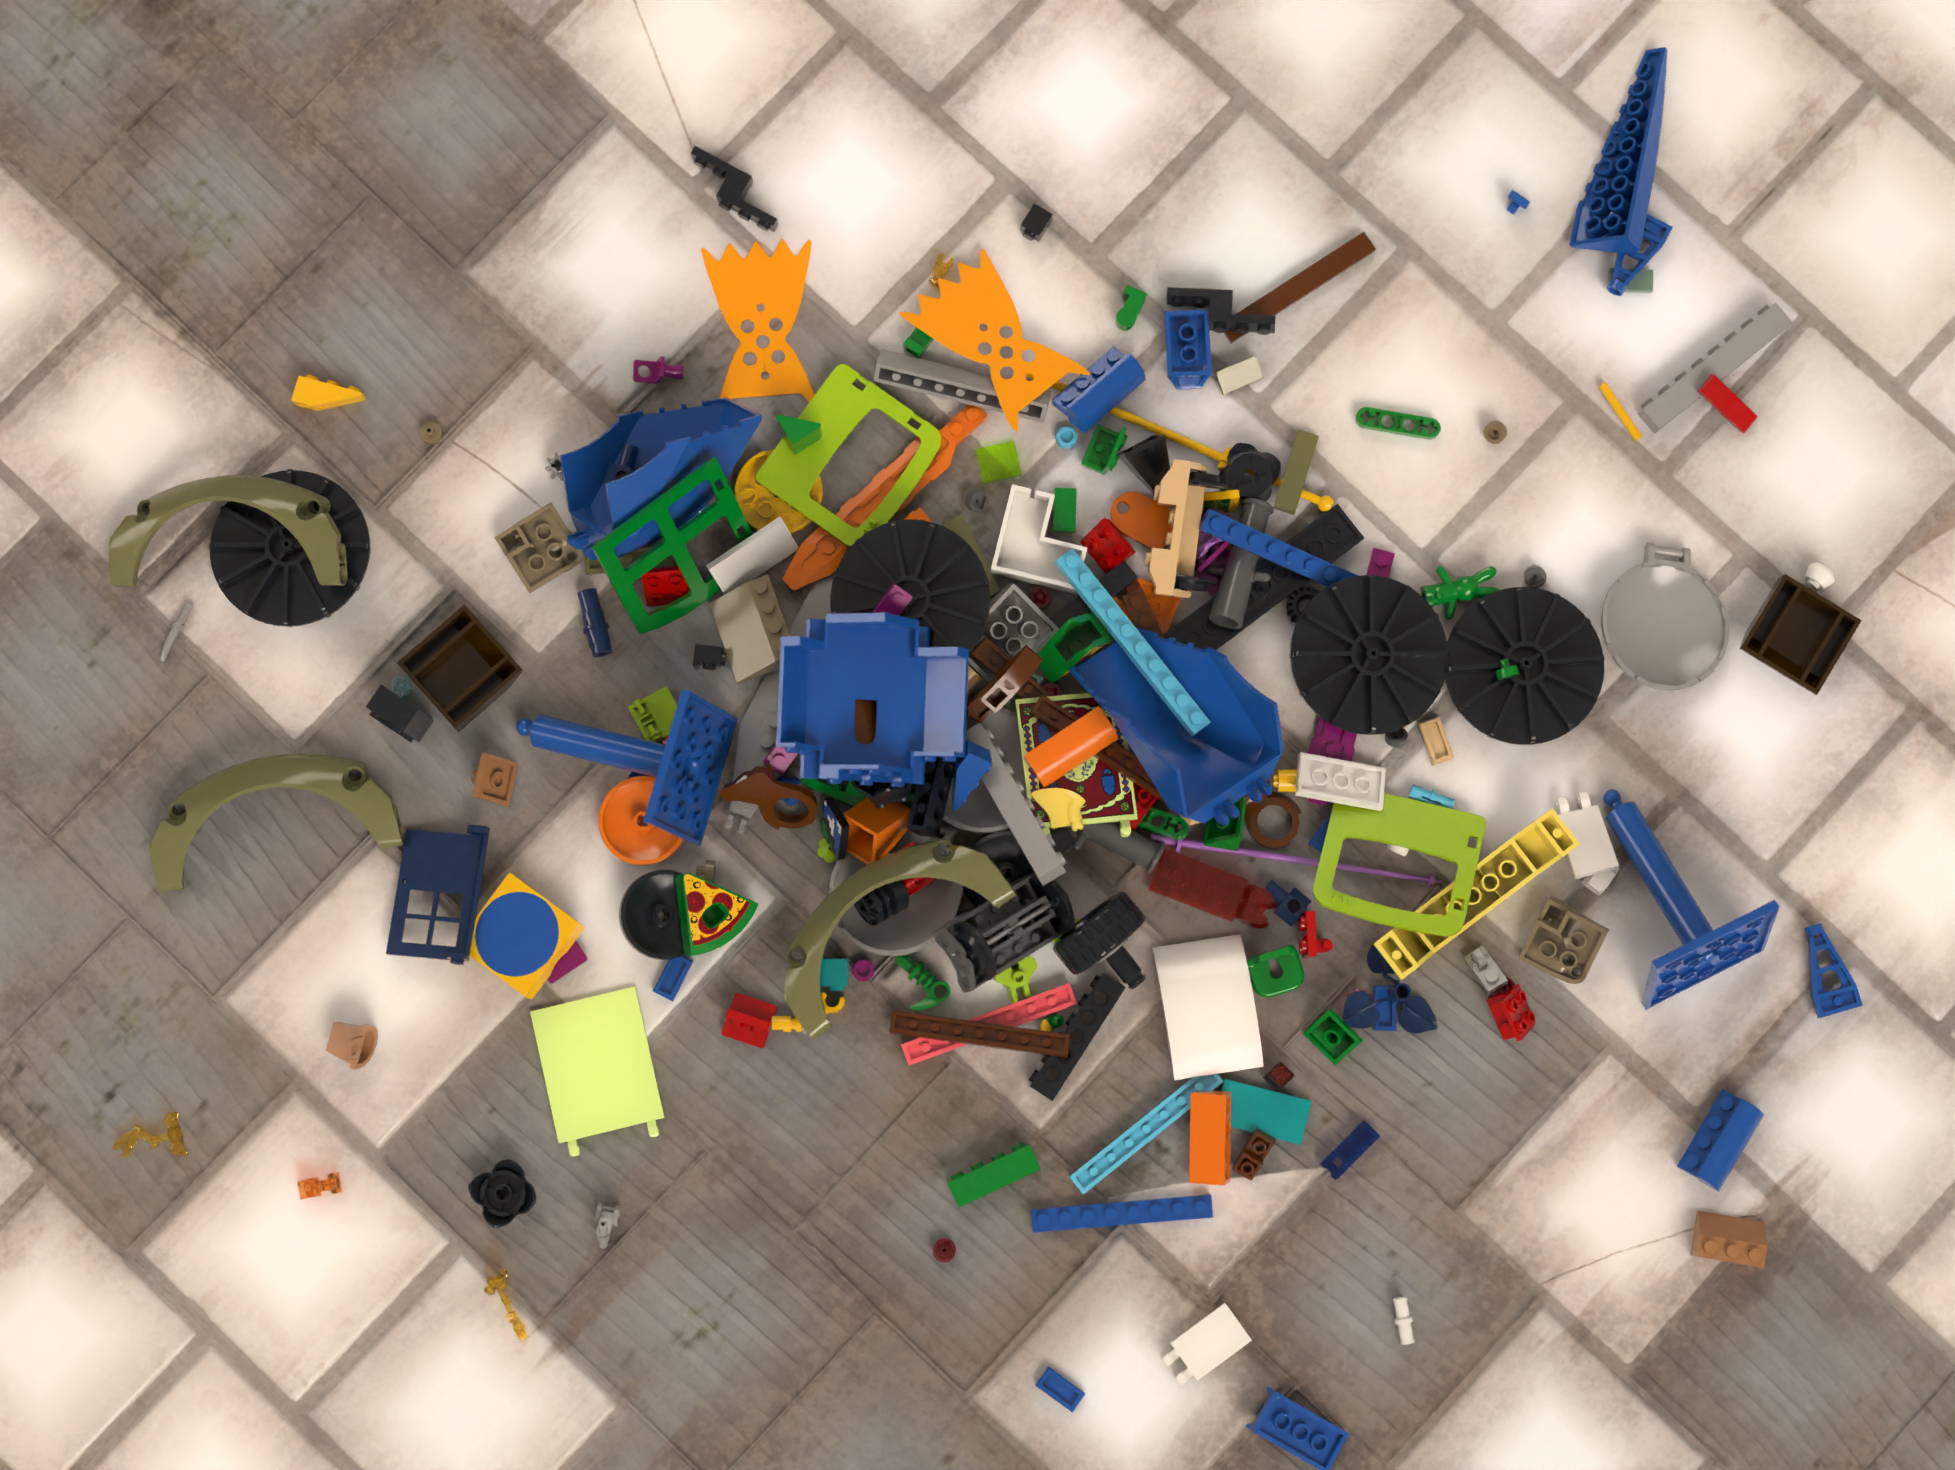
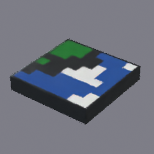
M832 797L824 798L821 833L837 860L845 859L850 825Z

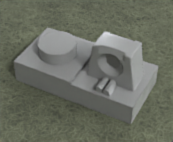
M1483 946L1464 957L1465 962L1488 994L1508 984V980Z

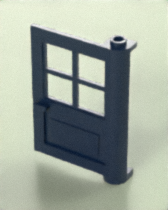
M468 825V834L406 830L386 949L387 955L450 960V963L455 965H464V962L469 961L490 828L483 825ZM410 890L434 892L431 915L407 913ZM440 892L464 894L460 918L436 916ZM406 918L430 920L426 944L402 942ZM435 921L459 923L456 947L431 945Z

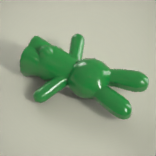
M1438 566L1436 572L1443 583L1420 587L1421 596L1431 607L1447 603L1445 618L1451 620L1454 616L1457 600L1470 601L1476 597L1483 598L1488 594L1499 591L1495 587H1478V584L1495 576L1496 569L1492 566L1486 567L1472 576H1461L1454 582L1444 567Z

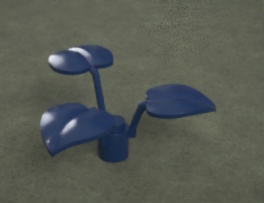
M1373 943L1367 954L1368 967L1373 973H1382L1383 977L1392 982L1393 985L1388 988L1386 997L1374 1002L1372 997L1363 991H1357L1349 995L1344 1005V1022L1348 1026L1358 1029L1371 1027L1380 1017L1379 1011L1375 1006L1390 1000L1395 1003L1401 1002V1007L1404 1008L1400 1011L1398 1018L1400 1025L1405 1031L1418 1034L1437 1029L1436 1018L1429 1004L1419 996H1411V989L1407 984L1400 983L1399 980H1395L1388 975L1395 972Z

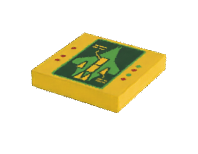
M1239 490L1204 492L1202 512L1210 508H1217L1226 513L1237 512L1240 499Z

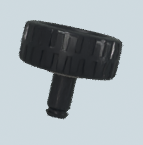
M1119 892L1102 902L1076 922V927L1063 934L1054 943L1053 950L1067 969L1074 975L1084 972L1097 962L1100 963L1106 960L1123 983L1128 984L1129 989H1134L1146 979V975L1142 974V969L1123 945L1144 923L1145 917L1127 893Z

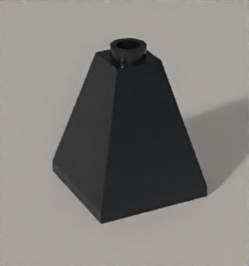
M1154 434L1118 453L1120 455L1119 459L1153 494L1155 486L1160 484L1161 480L1170 470L1164 434Z

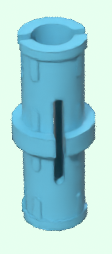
M1415 784L1412 785L1408 795L1409 798L1453 809L1455 799L1438 794L1436 790L1432 789L1430 791Z

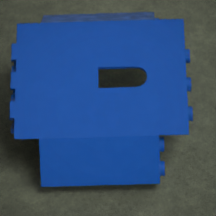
M889 613L826 614V619L823 620L806 619L805 637H781L776 747L785 748L786 753L801 755L800 778L828 779L829 784H842V780L859 781V785L873 786V782L891 783L890 787H904V784L924 785L925 762H936V758H942L944 762H956V758H965L969 649L962 647H930V627L919 626V620ZM855 699L876 700L875 737L867 745L860 744L854 737Z

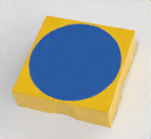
M509 872L476 916L470 956L523 996L532 1000L551 975L558 960L568 952L585 926Z

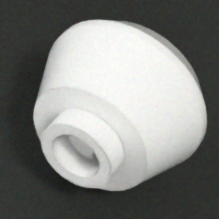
M1818 562L1808 565L1805 579L1807 581L1806 585L1812 590H1823L1835 582L1834 573L1825 565Z

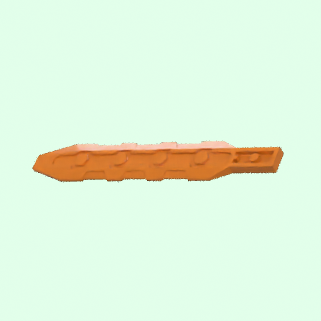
M968 404L942 429L938 430L941 436L940 449L919 483L899 510H903L931 481H935L950 467L956 447L988 418V415L980 407ZM917 437L904 449V452L886 469H882L872 478V482L854 498H850L841 506L836 516L853 528L859 527L896 484L921 444V440ZM817 528L800 544L782 580L794 592L829 577L837 570L841 559L850 547L824 529Z

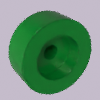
M1508 658L1500 660L1502 669L1495 671L1498 680L1520 674L1518 666H1510Z

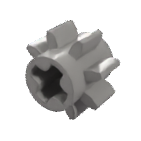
M556 452L555 457L552 459L547 458L549 466H546L545 470L548 472L552 471L550 474L551 479L557 476L563 481L562 467L560 471L556 469L557 463H561L560 456Z

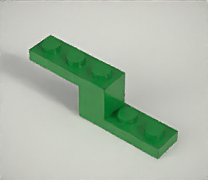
M802 778L800 782L802 786L827 797H832L834 800L850 807H854L867 798L866 795L858 792L853 787L851 781L845 792H842L843 788L837 784L826 785L822 783V779ZM911 789V792L909 793L910 798L907 801H905L911 805L913 803L915 795L913 794L915 791L914 789Z

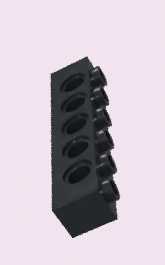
M967 709V712H966V720H967V716H968L969 709ZM936 758V762H925L924 785L917 784L907 824L908 830L919 836L939 838L953 779L954 762H944L942 758Z
M1102 973L1101 976L1096 974L1089 985L1093 989L1089 995L1083 994L1077 1004L1080 1006V1009L1076 1014L1072 1012L1065 1022L1068 1027L1063 1034H1070L1071 1030L1074 1029L1079 1030L1082 1034V1039L1079 1042L1070 1040L1069 1059L1061 1061L1056 1056L1044 1055L1041 1059L1044 1065L1040 1071L1035 1069L1029 1078V1081L1032 1082L1029 1087L1051 1101L1058 1094L1126 988L1105 973ZM1096 992H1103L1106 995V1002L1104 1004H1097L1094 1001V994ZM1088 1010L1094 1014L1092 1023H1085L1082 1020L1081 1016L1084 1011ZM1048 1067H1053L1057 1070L1058 1075L1055 1080H1048L1045 1077V1070Z

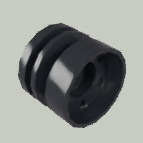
M898 880L874 889L854 903V906L865 922L876 926L882 921L887 920L890 915H896L908 908L910 900L904 882Z

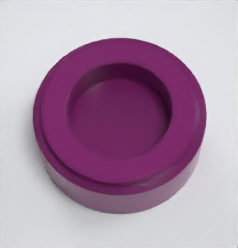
M860 959L854 963L852 973L858 981L866 982L874 976L875 968L869 960Z

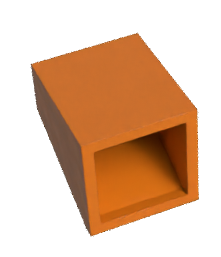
M868 797L843 813L850 825L847 853L867 865L886 856L908 831L907 824L911 809L898 801L888 804L883 808H876L875 804Z

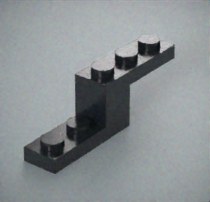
M694 146L691 156L695 165L703 169L707 167L713 170L712 173L721 179L726 177L716 194L717 202H719L718 205L727 211L734 210L743 220L756 222V225L764 231L771 230L775 232L778 227L777 218L743 201L753 184L752 176Z
M1167 287V305L1174 307L1190 305L1196 308L1210 306L1209 330L1216 333H1224L1226 331H1235L1238 334L1257 332L1261 335L1275 333L1276 316L1232 314L1233 290Z

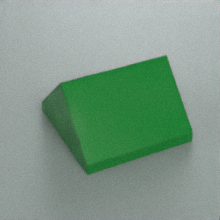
M777 414L778 430L794 455L821 439V423Z
M1245 797L1233 803L1240 813L1237 818L1228 816V824L1223 826L1214 817L1206 822L1203 845L1233 851L1238 850L1243 832L1246 807Z
M1331 1008L1327 1009L1303 1033L1334 1065H1337L1363 1041Z

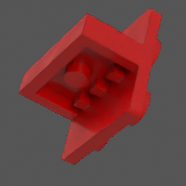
M1103 518L1080 541L1083 547H1087V552L1105 574L1136 553L1110 519Z
M678 566L652 568L642 576L646 605L648 607L667 605L689 592V588Z
M1519 984L1514 985L1508 992L1489 996L1486 999L1503 1040L1515 1037L1516 1041H1521L1536 1024L1535 1015L1530 1010L1526 1002V994L1521 990Z
M735 993L730 1009L728 1008L725 1015L726 1021L721 1034L763 1049L772 1026V1016H775L778 1007L740 993Z

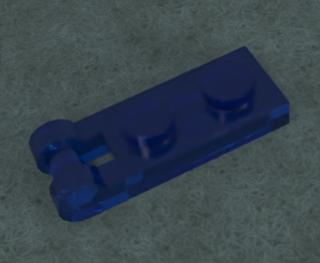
M1363 1120L1319 1165L1323 1169L1326 1168L1331 1173L1330 1176L1337 1180L1380 1135ZM1336 1157L1342 1162L1339 1167L1332 1162Z

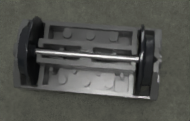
M1035 871L1010 884L1017 895L1001 907L997 908L987 900L971 911L961 913L932 932L936 943L947 953L957 972L958 984L963 993L973 991L1076 927L1069 896L1056 879L1042 885Z

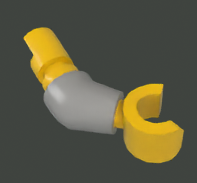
M824 992L822 993L826 1014L838 1013L845 1006L844 995L839 997L837 1006L829 1007L826 1004L828 996ZM772 1016V1030L792 1032V1030L796 1029V1032L807 1034L796 1017Z

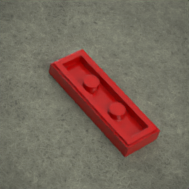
M1711 374L1697 391L1740 433H1745L1758 417L1715 375Z

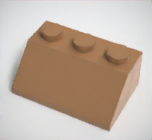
M1697 1211L1691 1256L1765 1268L1768 1246L1765 1222Z

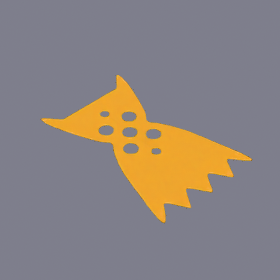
M783 239L780 240L771 257L764 252L757 241L754 242L745 259L738 254L731 243H728L720 261L715 260L706 249H701L704 264L719 308L731 331L741 343L732 358L720 398L728 397L734 399L800 393L810 402L814 397V391L794 350L785 341L795 322L801 304L810 258L811 240L804 244L797 256L792 253ZM763 304L765 306L764 311H757V305ZM772 318L781 319L783 326L780 330L773 331L770 329L769 322ZM743 321H753L755 328L751 333L742 331L741 324ZM762 334L768 336L770 344L764 348V351L763 348L758 347L756 344V339ZM774 351H783L785 359L782 363L773 362L771 356ZM752 352L756 355L757 361L754 365L749 366L744 363L743 357L746 353ZM765 371L770 375L766 380L761 377V374Z
M980 249V268H974L959 262L960 283L938 278L940 299L918 294L921 314L899 312V314L909 323L948 349L973 361L988 364L991 368V379L1002 410L1011 428L1017 432L1019 411L1067 373L1090 375V373L1070 358L1039 343L1023 339L1021 323L1014 303L987 253ZM981 324H986L988 326V329L986 331H981L979 326ZM1001 327H1011L1013 335L1010 338L1001 337L999 333ZM986 342L991 345L992 350L990 354L982 355L979 353L978 346L981 343ZM1004 346L1011 347L1013 349V356L1008 359L1001 357L1000 349ZM1024 350H1032L1035 353V359L1031 362H1025L1021 357ZM1008 366L1013 369L1014 374L1012 378L1004 379L1001 377L1000 370L1003 367ZM1027 374H1032L1034 376V379L1032 381H1027L1025 376Z

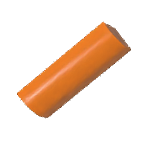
M1098 706L1025 754L1024 760L1043 788H1046L1118 740V736L1108 718Z
M1192 1092L1190 1102L1189 1183L1226 1185L1230 1182L1231 1092Z

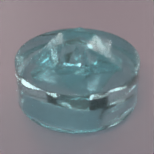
M397 675L391 681V690L400 697H407L413 692L414 683L406 675Z

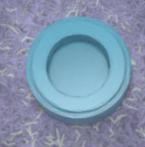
M1063 426L1057 431L1056 442L1061 448L1070 449L1077 443L1078 435L1073 427Z

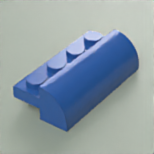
M1113 346L1087 369L1090 375L1081 374L1053 398V406L1068 416L1069 422L1085 434L1146 380L1142 367L1130 353L1125 355Z
M1722 1089L1677 1167L1719 1192L1762 1120L1764 1113L1746 1100L1740 1099Z

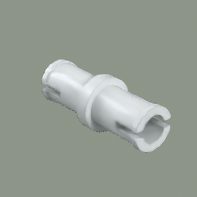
M1407 1296L1393 1299L1396 1319L1394 1320L1395 1324L1398 1325L1401 1345L1415 1342L1411 1325L1413 1317L1409 1313Z

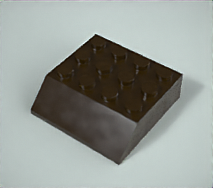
M1784 574L1777 579L1747 629L1739 649L1814 695H1817L1862 620Z
M465 604L397 662L458 732L504 694L523 671Z

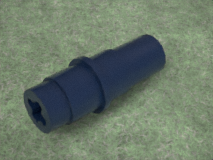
M595 588L582 590L577 595L582 611L583 633L587 636L593 657L609 655L612 653L608 633L609 624L606 623L603 610H601L597 590Z

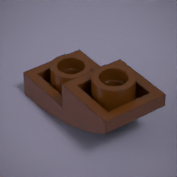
M1256 1128L1239 1154L1232 1170L1252 1181L1263 1165L1264 1158L1274 1146L1276 1139Z

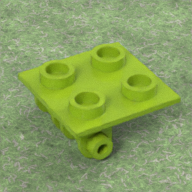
M667 686L642 700L641 698L635 700L628 707L645 740L657 742L664 738L665 735H669L677 704Z

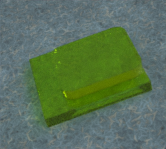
M1014 441L976 449L983 483L1021 476Z

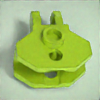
M1027 956L993 978L994 981L1001 983L1007 988L1012 1004L1018 1002L1016 988H1021V993L1025 999L1031 997L1028 984L1031 983L1030 978L1037 968L1036 960L1031 956Z

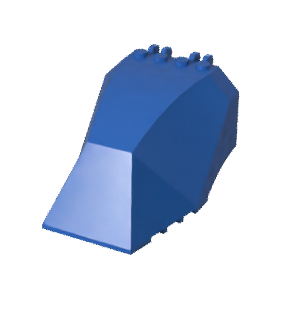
M728 397L702 401V406L687 408L686 404H681V409L665 411V408L661 407L657 413L643 415V411H636L618 415V421L599 438L577 450L560 455L567 507L577 532L569 534L566 541L574 549H582L584 555L589 557L590 560L596 561L598 558L592 549L594 544L712 457L717 458L727 479L762 421V415ZM623 444L639 447L633 469L637 470L629 475L626 471H621L617 475V480L604 484L609 462L619 463ZM720 479L714 483L716 488L722 486ZM707 480L700 483L668 508V512L677 529L699 513L715 496ZM654 519L615 546L614 552L617 558L623 557L624 553L643 548L663 538Z
M1136 627L1211 723L1193 737L1115 640L1069 669L1071 675L1114 719L1171 810L1185 818L1201 823H1206L1214 817L1219 824L1224 826L1229 823L1228 816L1232 818L1239 816L1240 812L1233 803L1245 795L1250 800L1258 803L1262 800L1261 793L1267 796L1272 794L1273 790L1266 781L1270 779L1284 750L1278 705L1253 687L1232 666L1226 655L1209 647L1206 650L1194 647L1192 642H1189L1187 645L1176 642L1174 637L1169 639L1158 637L1156 632Z

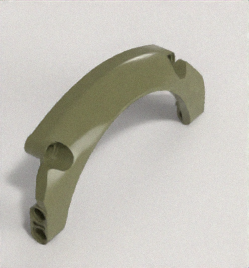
M225 475L199 479L169 488L139 502L137 505V516H126L111 536L109 543V568L112 585L114 587H136L138 571L144 552L157 531L169 519L184 509L199 503L218 500L233 501L255 507L284 525L305 550L320 585L344 586L347 582L346 549L344 544L340 543L341 534L328 513L330 511L329 500L300 486L266 477ZM315 502L319 504L318 512L314 508Z
M282 754L238 763L202 779L180 793L170 803L168 807L169 818L162 819L150 845L151 862L160 893L184 889L185 860L197 830L214 811L243 794L260 789L289 787L308 790L326 796L347 808L361 820L381 850L404 845V835L397 807L393 805L392 796L374 778H366L367 767L361 761L321 754ZM358 769L362 775L355 777L351 774L350 770ZM175 804H182L185 811H178L175 808Z
M938 839L906 847L883 856L859 869L839 884L818 905L804 923L786 953L787 960L792 967L785 970L784 986L785 1001L811 1039H816L832 1027L822 999L821 965L828 939L845 912L863 896L885 884L903 879L923 877L948 880L966 886L999 908L1017 894L996 864L985 853L963 845L955 849L953 843L948 839ZM942 843L949 845L950 853L941 855L938 852V846ZM795 948L800 949L803 952V958L800 960L794 959L791 951Z

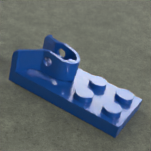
M1267 1387L1268 1399L1255 1422L1248 1423L1246 1427L1315 1468L1330 1470L1349 1433Z

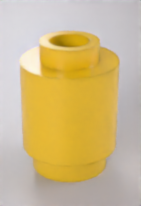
M1297 769L1277 770V773L1273 774L1272 784L1273 787H1277V792H1295Z

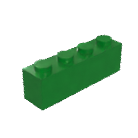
M1022 1142L1012 1147L1013 1152L1007 1155L1001 1152L992 1156V1162L986 1165L980 1162L971 1166L972 1171L963 1175V1172L960 1171L950 1176L951 1181L947 1183L958 1207L960 1208L1041 1170L1030 1144L1025 1146Z

